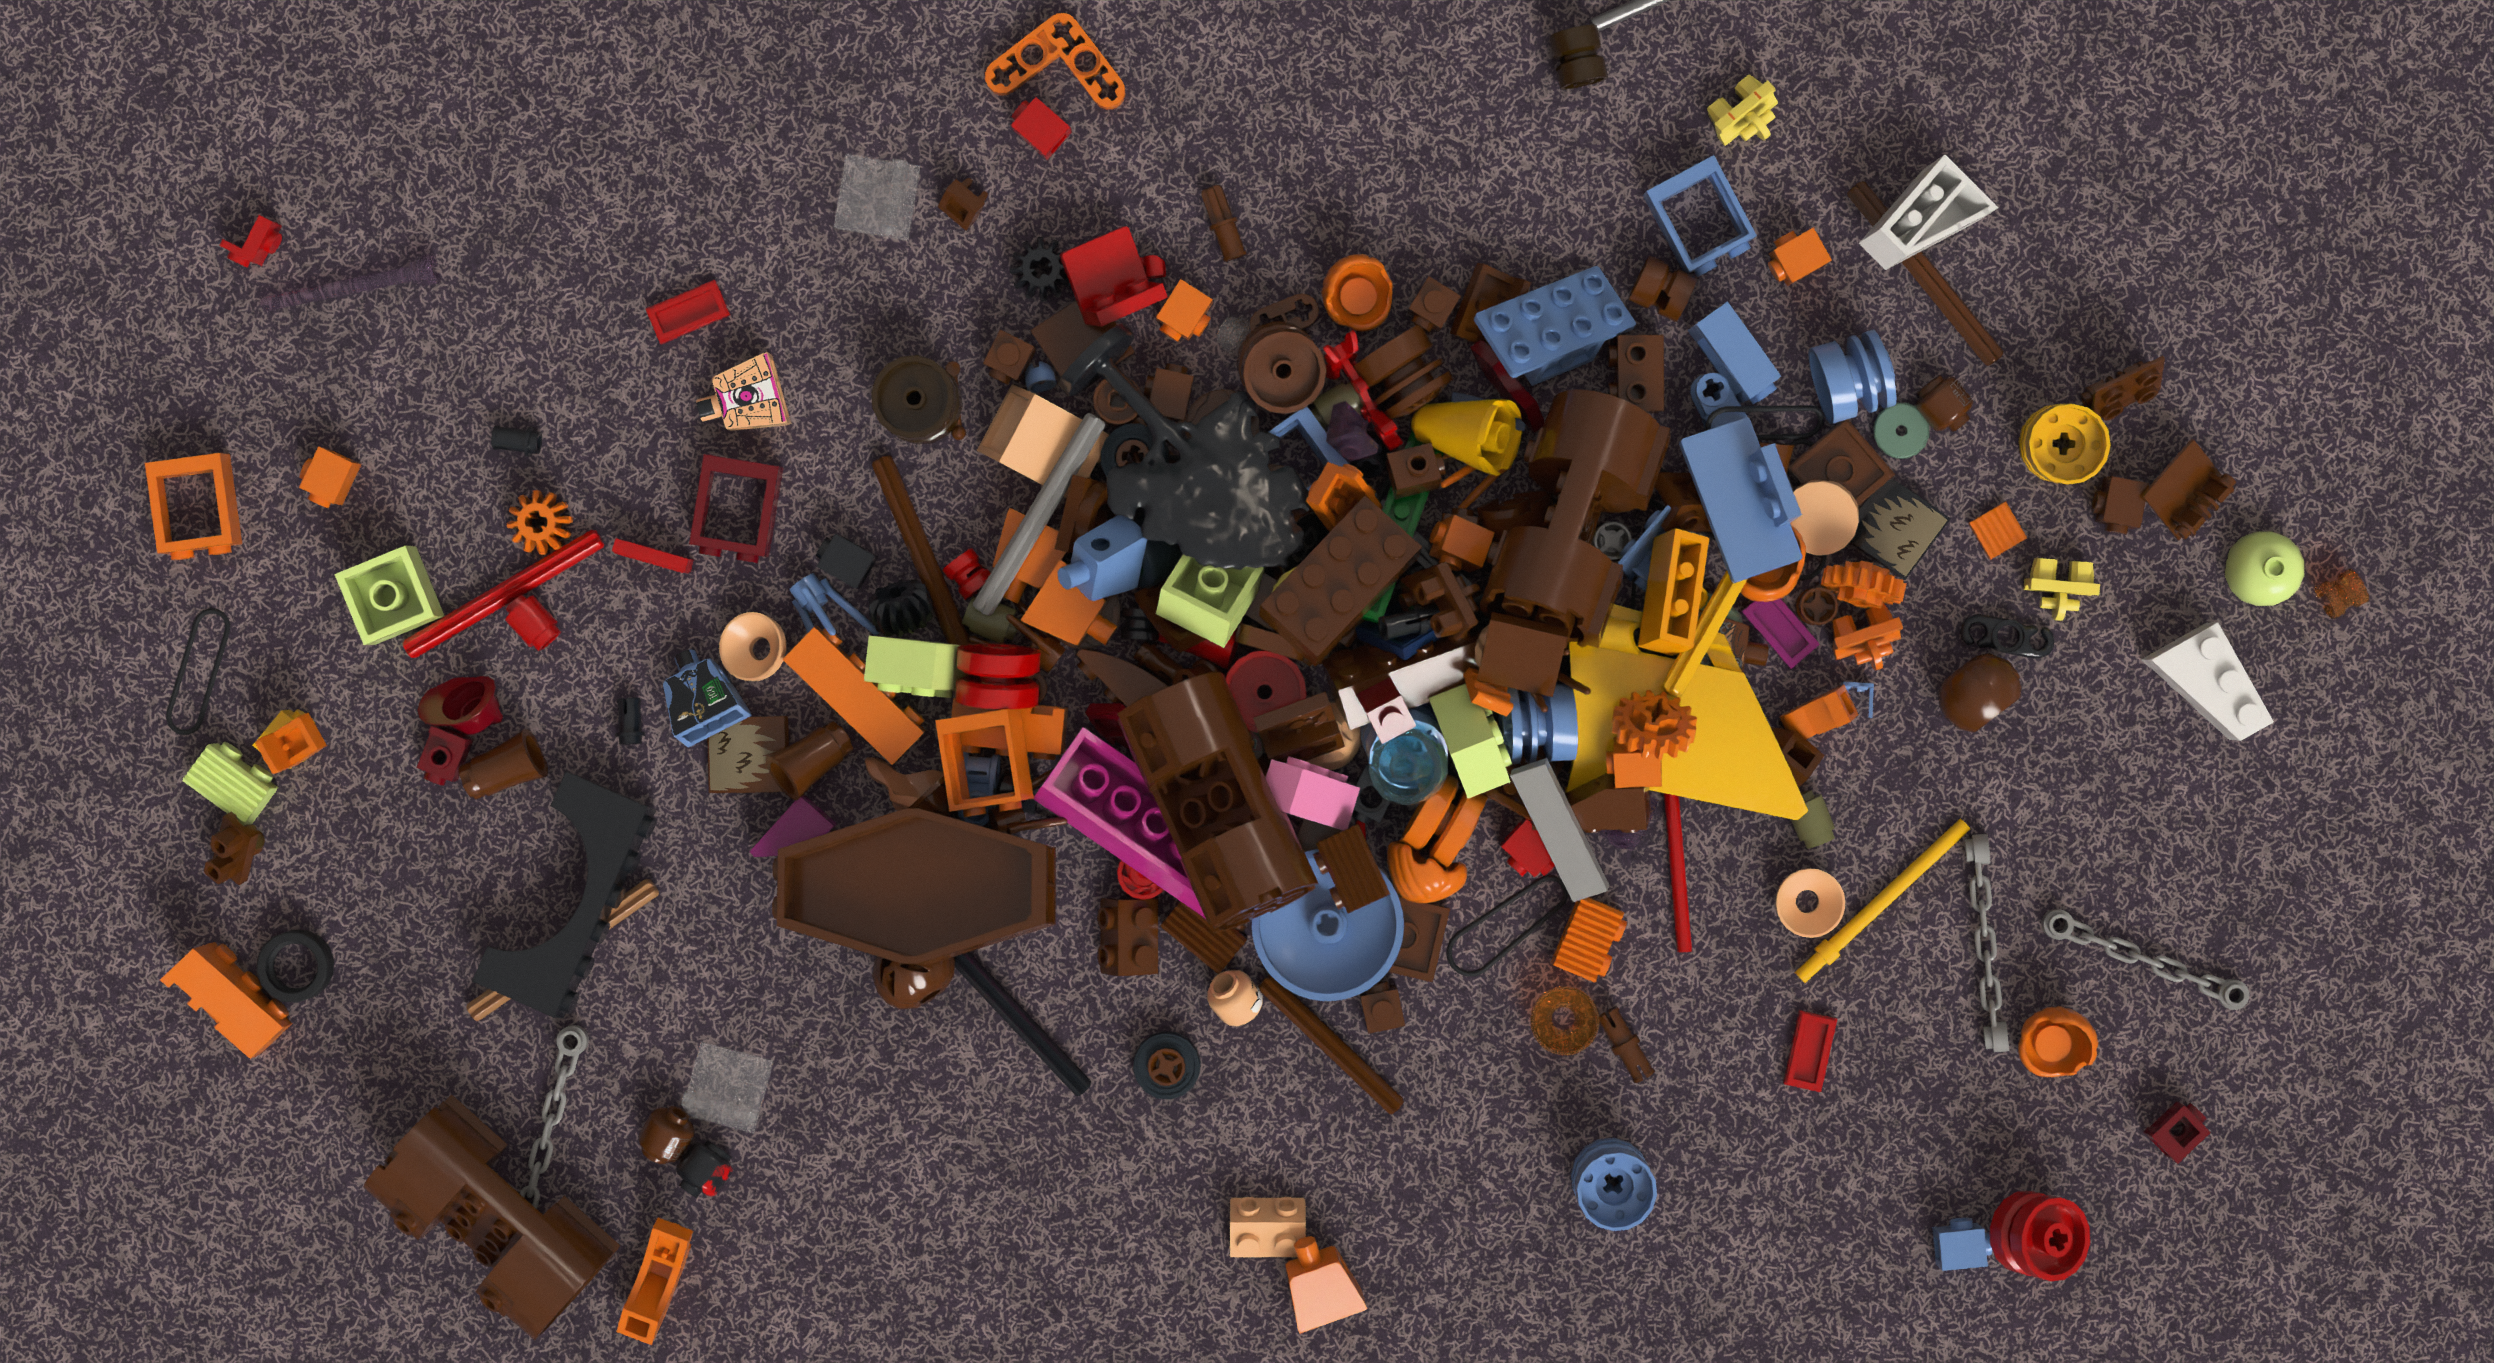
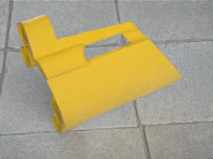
M1614 604L1599 648L1589 645L1582 648L1577 645V642H1568L1571 678L1589 687L1591 693L1585 695L1573 689L1577 710L1578 748L1576 759L1572 760L1568 773H1570L1568 786L1565 787V793L1607 773L1606 751H1613L1614 737L1618 735L1612 733L1611 729L1614 708L1619 706L1620 699L1623 697L1630 700L1632 692L1638 693L1641 697L1645 696L1646 690H1651L1654 696L1664 692L1662 683L1676 659L1644 653L1637 647L1634 641V631L1637 628L1641 629L1643 615L1641 611ZM1717 632L1706 652L1713 666L1699 664L1684 693L1679 697L1681 699L1680 707L1690 706L1692 708L1690 715L1697 717L1694 743L1689 744L1687 752L1678 750L1676 758L1669 756L1668 753L1663 754L1662 787H1649V790L1799 820L1808 812L1804 799L1762 708L1733 655L1731 646L1725 635ZM1667 694V698L1669 700H1673L1674 698H1676Z

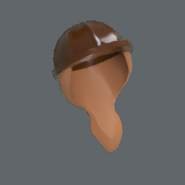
M868 757L865 759L868 774L877 783L885 785V788L889 791L890 801L896 810L919 808L948 817L954 814L955 811L949 812L943 771L927 770L904 775L898 773L889 763L879 758Z

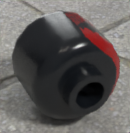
M709 1140L705 1144L700 1142L692 1144L676 1166L677 1174L683 1179L679 1186L695 1198H698L701 1193L710 1197L715 1196L733 1172L732 1165L729 1163L732 1157Z

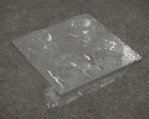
M846 153L834 229L909 241L921 166L908 164L907 161L899 159L889 161Z
M701 1041L688 1091H685L681 1103L683 1110L690 1117L754 1134L774 1061Z

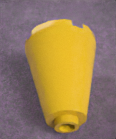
M1507 399L1425 404L1414 413L1411 422L1412 430L1418 441L1424 444L1432 443L1434 449L1493 476L1501 475L1498 472L1500 469L1508 470L1518 453L1522 431L1515 430V418L1521 419L1520 410L1516 403Z

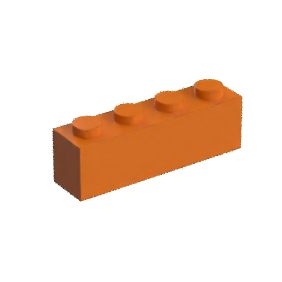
M818 625L813 627L782 660L893 765L926 731L921 726L925 720L910 705L905 709L894 700L897 696L896 692L877 690L878 683L864 681L866 662L855 652L849 656L842 650L839 645L843 641L837 634L831 636L825 628L822 630Z

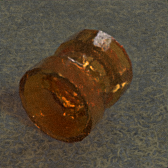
M2352 569L2340 573L2338 579L2333 582L2325 581L2315 586L2317 597L2320 598L2325 595L2330 602L2323 609L2331 619L2344 615L2346 609L2351 606L2359 607L2369 601V594L2363 581Z

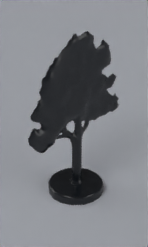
M1121 323L1095 340L1065 371L1058 383L1059 387L1067 396H1074L1087 389L1101 376L1104 377L1122 399L1144 420L1153 437V444L1140 463L1133 462L1124 466H1114L1108 473L1106 481L1107 504L1111 511L1116 515L1132 519L1135 517L1137 507H1142L1145 510V518L1141 532L1145 539L1165 541L1169 545L1177 543L1182 554L1194 558L1203 566L1209 564L1214 567L1224 569L1232 567L1238 570L1244 567L1259 568L1267 566L1276 568L1279 566L1286 569L1289 566L1288 558L1304 548V531L1301 526L1295 523L1292 510L1303 508L1308 511L1311 509L1306 502L1309 490L1304 486L1303 480L1294 468L1287 465L1272 472L1268 468L1270 460L1268 451L1279 448V436L1260 431L1253 437L1251 416H1257L1255 401L1249 400L1245 391H1238L1232 393L1229 400L1203 416L1196 425L1185 421L1174 422L1165 417L1115 364L1131 345L1134 339L1133 331L1125 323ZM1181 431L1189 432L1192 437L1186 439L1181 434ZM1166 439L1180 454V459L1172 464L1166 463L1163 457V442ZM1153 459L1154 463L1148 464Z

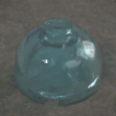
M1412 728L1383 744L1378 740L1372 749L1375 752L1372 757V764H1369V775L1374 788L1384 799L1402 805H1415L1432 798L1443 787L1448 775V759L1444 747L1435 736L1421 729Z

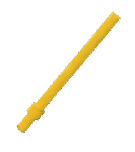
M1961 818L1954 823L1829 941L1824 939L1815 947L1816 953L1794 972L1803 983H1806L1826 963L1830 966L1841 956L1839 951L1958 842L1970 830V827Z

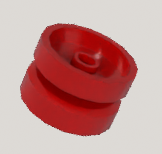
M1003 643L958 646L957 668L970 675L956 680L955 702L965 706L987 709H1025L1038 706L1039 684L1025 677L1040 672V650L1027 646Z
M1253 651L1241 657L1227 672L1225 679L1248 730L1258 733L1253 719L1254 717L1304 700L1307 696L1305 679L1298 666L1288 657L1269 651ZM1266 684L1271 687L1272 695L1270 698L1261 699L1258 696L1257 690L1259 686Z
M2020 1191L2005 1198L1994 1212L1990 1225V1245L1995 1258L2010 1271L2047 1281L2065 1280L2076 1273L2086 1259L2090 1246V1227L2084 1212L2074 1202L2062 1197L2045 1195L2034 1191Z

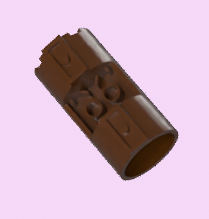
M1573 389L1562 391L1554 396L1544 426L1540 428L1536 441L1530 439L1528 442L1524 461L1528 462L1529 477L1533 478L1543 489L1558 497L1556 506L1549 505L1544 519V528L1535 526L1514 527L1503 531L1500 542L1493 541L1487 563L1492 564V571L1480 602V609L1489 620L1491 619L1492 612L1567 628L1569 631L1565 648H1567L1568 642H1577V645L1582 648L1588 645L1599 648L1623 580V565L1612 562L1602 551L1592 546L1591 541L1601 512L1621 513L1635 508L1647 510L1669 446L1670 428L1659 425L1650 414L1638 406L1609 394Z
M1207 673L1179 682L1153 695L1145 696L1117 713L1119 716L1117 720L1148 791L1153 794L1182 858L1180 860L1212 933L1224 932L1250 922V919L1257 918L1268 912L1277 911L1302 898L1316 888L1315 885L1319 883L1287 813L1281 812L1252 750L1255 743L1223 673Z
M451 1094L438 1106L439 1109L436 1106L431 1109L393 1147V1151L384 1161L385 1164H379L364 1183L363 1188L391 1212L390 1216L394 1219L396 1227L404 1234L412 1235L419 1240L442 1222L445 1225L446 1232L458 1242L463 1241L473 1250V1254L478 1262L486 1267L491 1266L493 1268L475 1291L480 1296L482 1304L492 1312H498L503 1317L505 1315L509 1317L535 1341L620 1248V1245L565 1195L544 1214L540 1213L490 1168L499 1159L508 1144Z

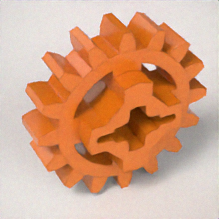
M1845 561L1844 567L1840 565H1834V567L1827 565L1824 568L1821 586L1833 591L1834 594H1838V600L1861 608H1882L1883 603L1893 605V603L1901 604L1906 589V583H1903L1904 580L1896 579L1895 576L1889 575V569L1881 568L1865 561Z
M1646 690V694L1643 697L1636 692H1632L1630 700L1622 697L1619 706H1615L1611 731L1614 734H1618L1616 740L1618 744L1628 743L1627 751L1631 753L1638 749L1641 751L1642 758H1646L1649 754H1655L1658 760H1662L1664 753H1668L1669 756L1676 758L1678 750L1687 752L1689 744L1694 743L1697 717L1690 715L1692 710L1690 706L1680 707L1681 699L1679 697L1669 700L1666 692L1654 696L1651 690Z

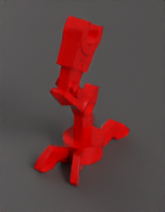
M1352 330L1346 334L1345 340L1337 346L1331 347L1327 344L1323 347V350L1326 352L1324 359L1328 363L1326 365L1325 377L1335 380L1340 377V369L1344 370L1363 405L1360 410L1361 414L1368 422L1372 421L1376 434L1380 437L1386 448L1391 451L1403 444V441L1395 432L1398 428L1394 421L1388 418L1382 411H1379L1377 404L1374 401L1372 402L1367 392V389H1369L1368 385L1353 367L1357 364L1355 359L1358 356L1356 353L1358 351V340L1356 332Z

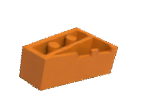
M953 698L951 718L1002 709L965 706L956 703L955 698ZM1038 705L1033 708L1020 709L1027 752H1033V758L1056 760V755L1065 753L1068 707ZM1004 726L960 733L963 752L980 753L981 747L996 748L995 754L1009 756Z
M213 942L193 948L160 981L168 988L173 983L179 986L191 997L187 1004L195 1011L202 1007L217 1023L214 1025V1028L248 1058L251 1059L260 1055L292 1025L287 1018L289 1015L287 1008L277 999L269 1000L260 990L263 987L259 979L249 971L244 973L234 963L237 957L226 945L220 944L218 946Z

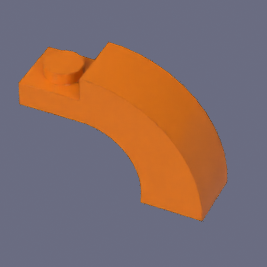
M657 1218L651 1231L640 1271L622 1309L616 1332L649 1345L653 1344L692 1245L690 1244L693 1234L692 1230L682 1227L677 1223Z

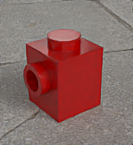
M1037 97L1031 103L1027 100L1023 101L1011 116L1015 120L1011 124L1013 131L1047 161L1072 133L1071 127Z
M1525 817L1499 844L1511 855L1506 862L1522 877L1527 872L1533 877H1536L1539 873L1545 876L1555 866L1538 831L1532 830V823Z

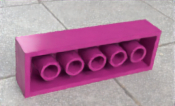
M1082 727L1034 796V800L1058 817L1067 819L1068 824L1205 918L1180 862L1182 858L1153 794L1146 787L1137 764Z

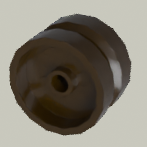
M919 355L902 356L888 363L876 376L871 391L872 409L879 423L899 439L916 445L931 444L946 437L958 424L962 411V394L954 377L934 360ZM921 394L920 403L911 405V401H916L914 395Z

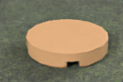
M1820 479L1810 480L1798 486L1793 493L1802 515L1790 524L1803 537L1806 553L1816 556L1830 555L1845 548L1855 536L1859 523L1858 504L1852 493L1840 483Z

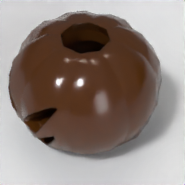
M1991 653L1976 655L1942 682L1938 692L1939 707L1946 720L1959 730L1975 733L2021 698L2022 686L2019 681L2020 676L2006 659Z
M878 956L874 961L872 978L878 995L888 1005L900 1010L918 1008L933 1000L949 986L954 977L955 960L951 957L929 965H911Z

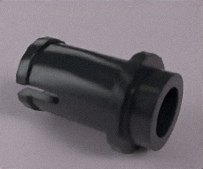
M495 425L491 436V446L494 450L502 449L524 452L526 457H531L532 454H539L541 451L542 433L535 431L534 427H528L527 430Z
M641 698L616 699L618 703L619 733H615V737H619V745L642 744V736H646V732H642Z

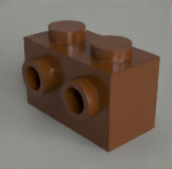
M1617 335L1614 338V344H1608L1607 349L1608 367H1615V382L1608 383V394L1628 401L1647 413L1663 412L1664 335Z

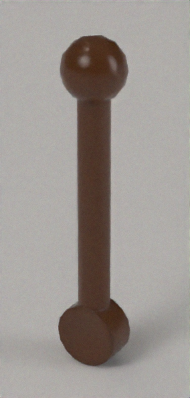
M951 361L946 365L945 370L954 377L958 385L957 375L960 373L961 368L957 362ZM961 414L958 424L951 431V435L955 440H962L966 436V430L961 422Z

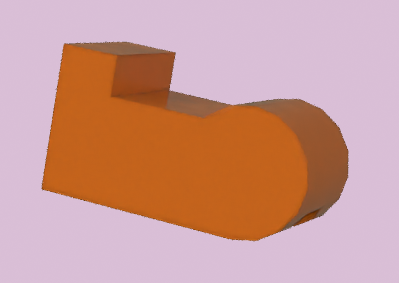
M1843 684L1782 714L1779 718L1785 729L1797 731L1802 737L1808 739L1816 734L1820 735L1836 727L1848 724L1859 714Z

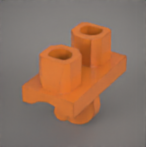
M1884 603L1882 608L1870 607L1866 610L1865 616L1870 627L1857 631L1851 615H1846L1832 621L1834 637L1832 650L1836 660L1854 655L1857 665L1870 662L1875 671L1883 668L1881 657L1893 654L1890 642L1901 639L1900 630L1903 629L1900 618L1893 619L1892 614Z

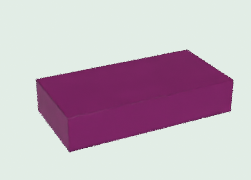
M1781 598L1771 602L1752 601L1741 611L1744 617L1789 669H1792L1820 645Z

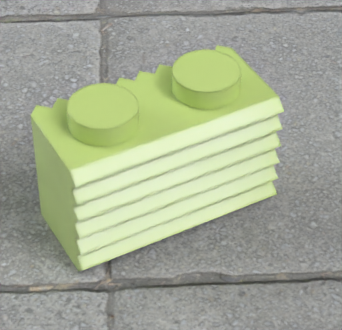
M223 742L222 745L219 743L208 744L182 781L227 814L232 811L237 815L238 821L243 826L253 824L279 788L271 782L273 775L256 764L251 768L240 759L243 755L242 752L227 742Z

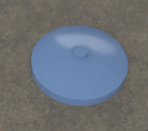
M1315 849L1305 852V855L1319 884L1315 885L1316 888L1293 903L1272 913L1268 912L1252 919V936L1255 949L1263 966L1280 985L1292 993L1308 999L1337 1001L1351 998L1367 991L1377 984L1391 969L1403 941L1404 915L1401 901L1393 884L1381 870L1380 872L1391 895L1350 914L1347 913L1345 907L1338 910L1329 891L1335 884L1329 872L1324 875L1321 874L1313 856L1319 850Z

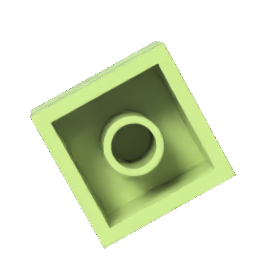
M415 546L400 547L335 574L363 645L379 644L444 617L440 603Z
M1183 554L1161 588L1156 614L1224 648L1258 594L1264 567H1244L1238 570L1232 567L1227 569L1214 567L1209 564L1203 566L1194 558Z
M868 637L864 681L878 683L877 690L952 698V691H956V680L969 674L957 668V648L961 645L893 637Z
M1466 683L1429 697L1467 798L1511 782L1506 767L1512 765L1497 722L1492 715L1493 713L1489 709L1471 703Z

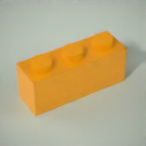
M1677 528L1654 537L1638 647L1669 656L1694 648L1709 545L1708 537Z

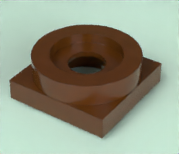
M1072 475L1055 545L1056 550L1072 553L1074 542L1079 537L1117 516L1107 504L1106 483Z

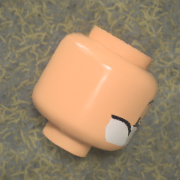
M1230 970L1220 973L1212 980L1207 992V1001L1212 1010L1224 1023L1229 1026H1240L1247 1024L1256 1017L1262 1007L1263 996L1260 989L1246 973L1241 970Z

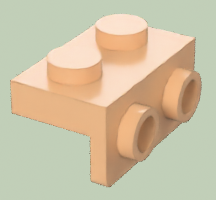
M1244 1197L1230 1199V1257H1297L1294 1243L1306 1237V1205L1304 1198Z

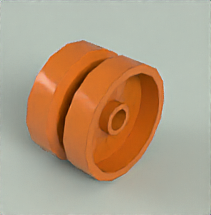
M1445 771L1425 792L1410 818L1400 842L1418 851L1425 847L1432 835L1435 834L1436 837L1429 849V858L1435 860L1442 867L1447 868L1472 835L1488 797L1478 794L1467 798L1464 790L1455 804L1451 803L1458 790V779Z

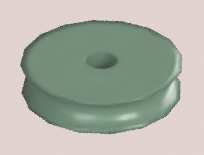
M1896 403L1895 406L1885 408L1878 414L1874 423V438L1878 447L1886 455L1896 459L1910 458L1917 455L1926 446L1929 438V423L1917 410L1916 406L1909 403ZM1898 426L1905 428L1906 433L1904 436L1897 435L1896 428Z

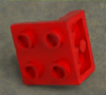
M1127 226L1119 227L1060 254L1085 325L1102 327L1168 298L1163 283L1148 281L1130 229Z

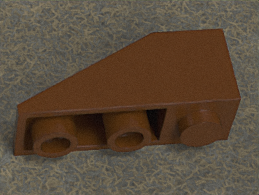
M1605 773L1565 793L1583 832L1596 833L1601 830H1620L1625 833H1634L1639 830H1647L1651 813L1649 787L1615 788V775ZM1532 823V830H1537L1534 823Z

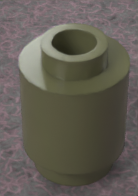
M1341 382L1317 397L1312 402L1315 408L1310 410L1323 429L1327 427L1332 433L1362 415L1360 410L1363 405L1351 382L1347 384Z
M973 596L965 612L962 624L970 627V632L994 642L1004 644L1006 638L1013 641L1017 629L1006 619V615L1010 613L1015 617L1017 610L999 603L994 613L988 616L975 609L973 602L976 597Z
M1812 790L1801 792L1808 812L1799 820L1791 819L1799 841H1804L1806 848L1809 849L1833 840L1835 836L1832 830L1835 826L1822 794L1814 795Z

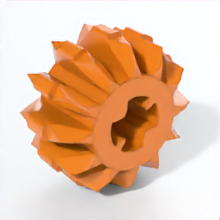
M534 490L532 502L525 495L518 497L519 503L523 507L522 510L517 507H510L509 512L518 516L517 521L507 522V528L519 529L513 535L512 541L519 543L525 540L523 545L525 552H532L536 546L538 553L545 555L548 552V543L555 550L562 547L561 542L556 537L557 535L570 538L571 533L568 530L561 529L562 524L572 523L573 517L560 516L568 508V504L560 502L555 505L557 497L555 493L549 492L543 499L542 492ZM537 513H539L540 517L547 518V526H541L542 532H540L539 528L532 526V519H538Z

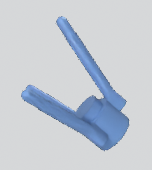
M812 573L790 588L789 591L795 598L792 603L799 612L807 633L814 627L808 612H815L829 635L833 636L836 634L835 628L821 608L828 602L825 596L827 594L873 635L879 634L875 626L835 591L826 578L819 581L816 575Z

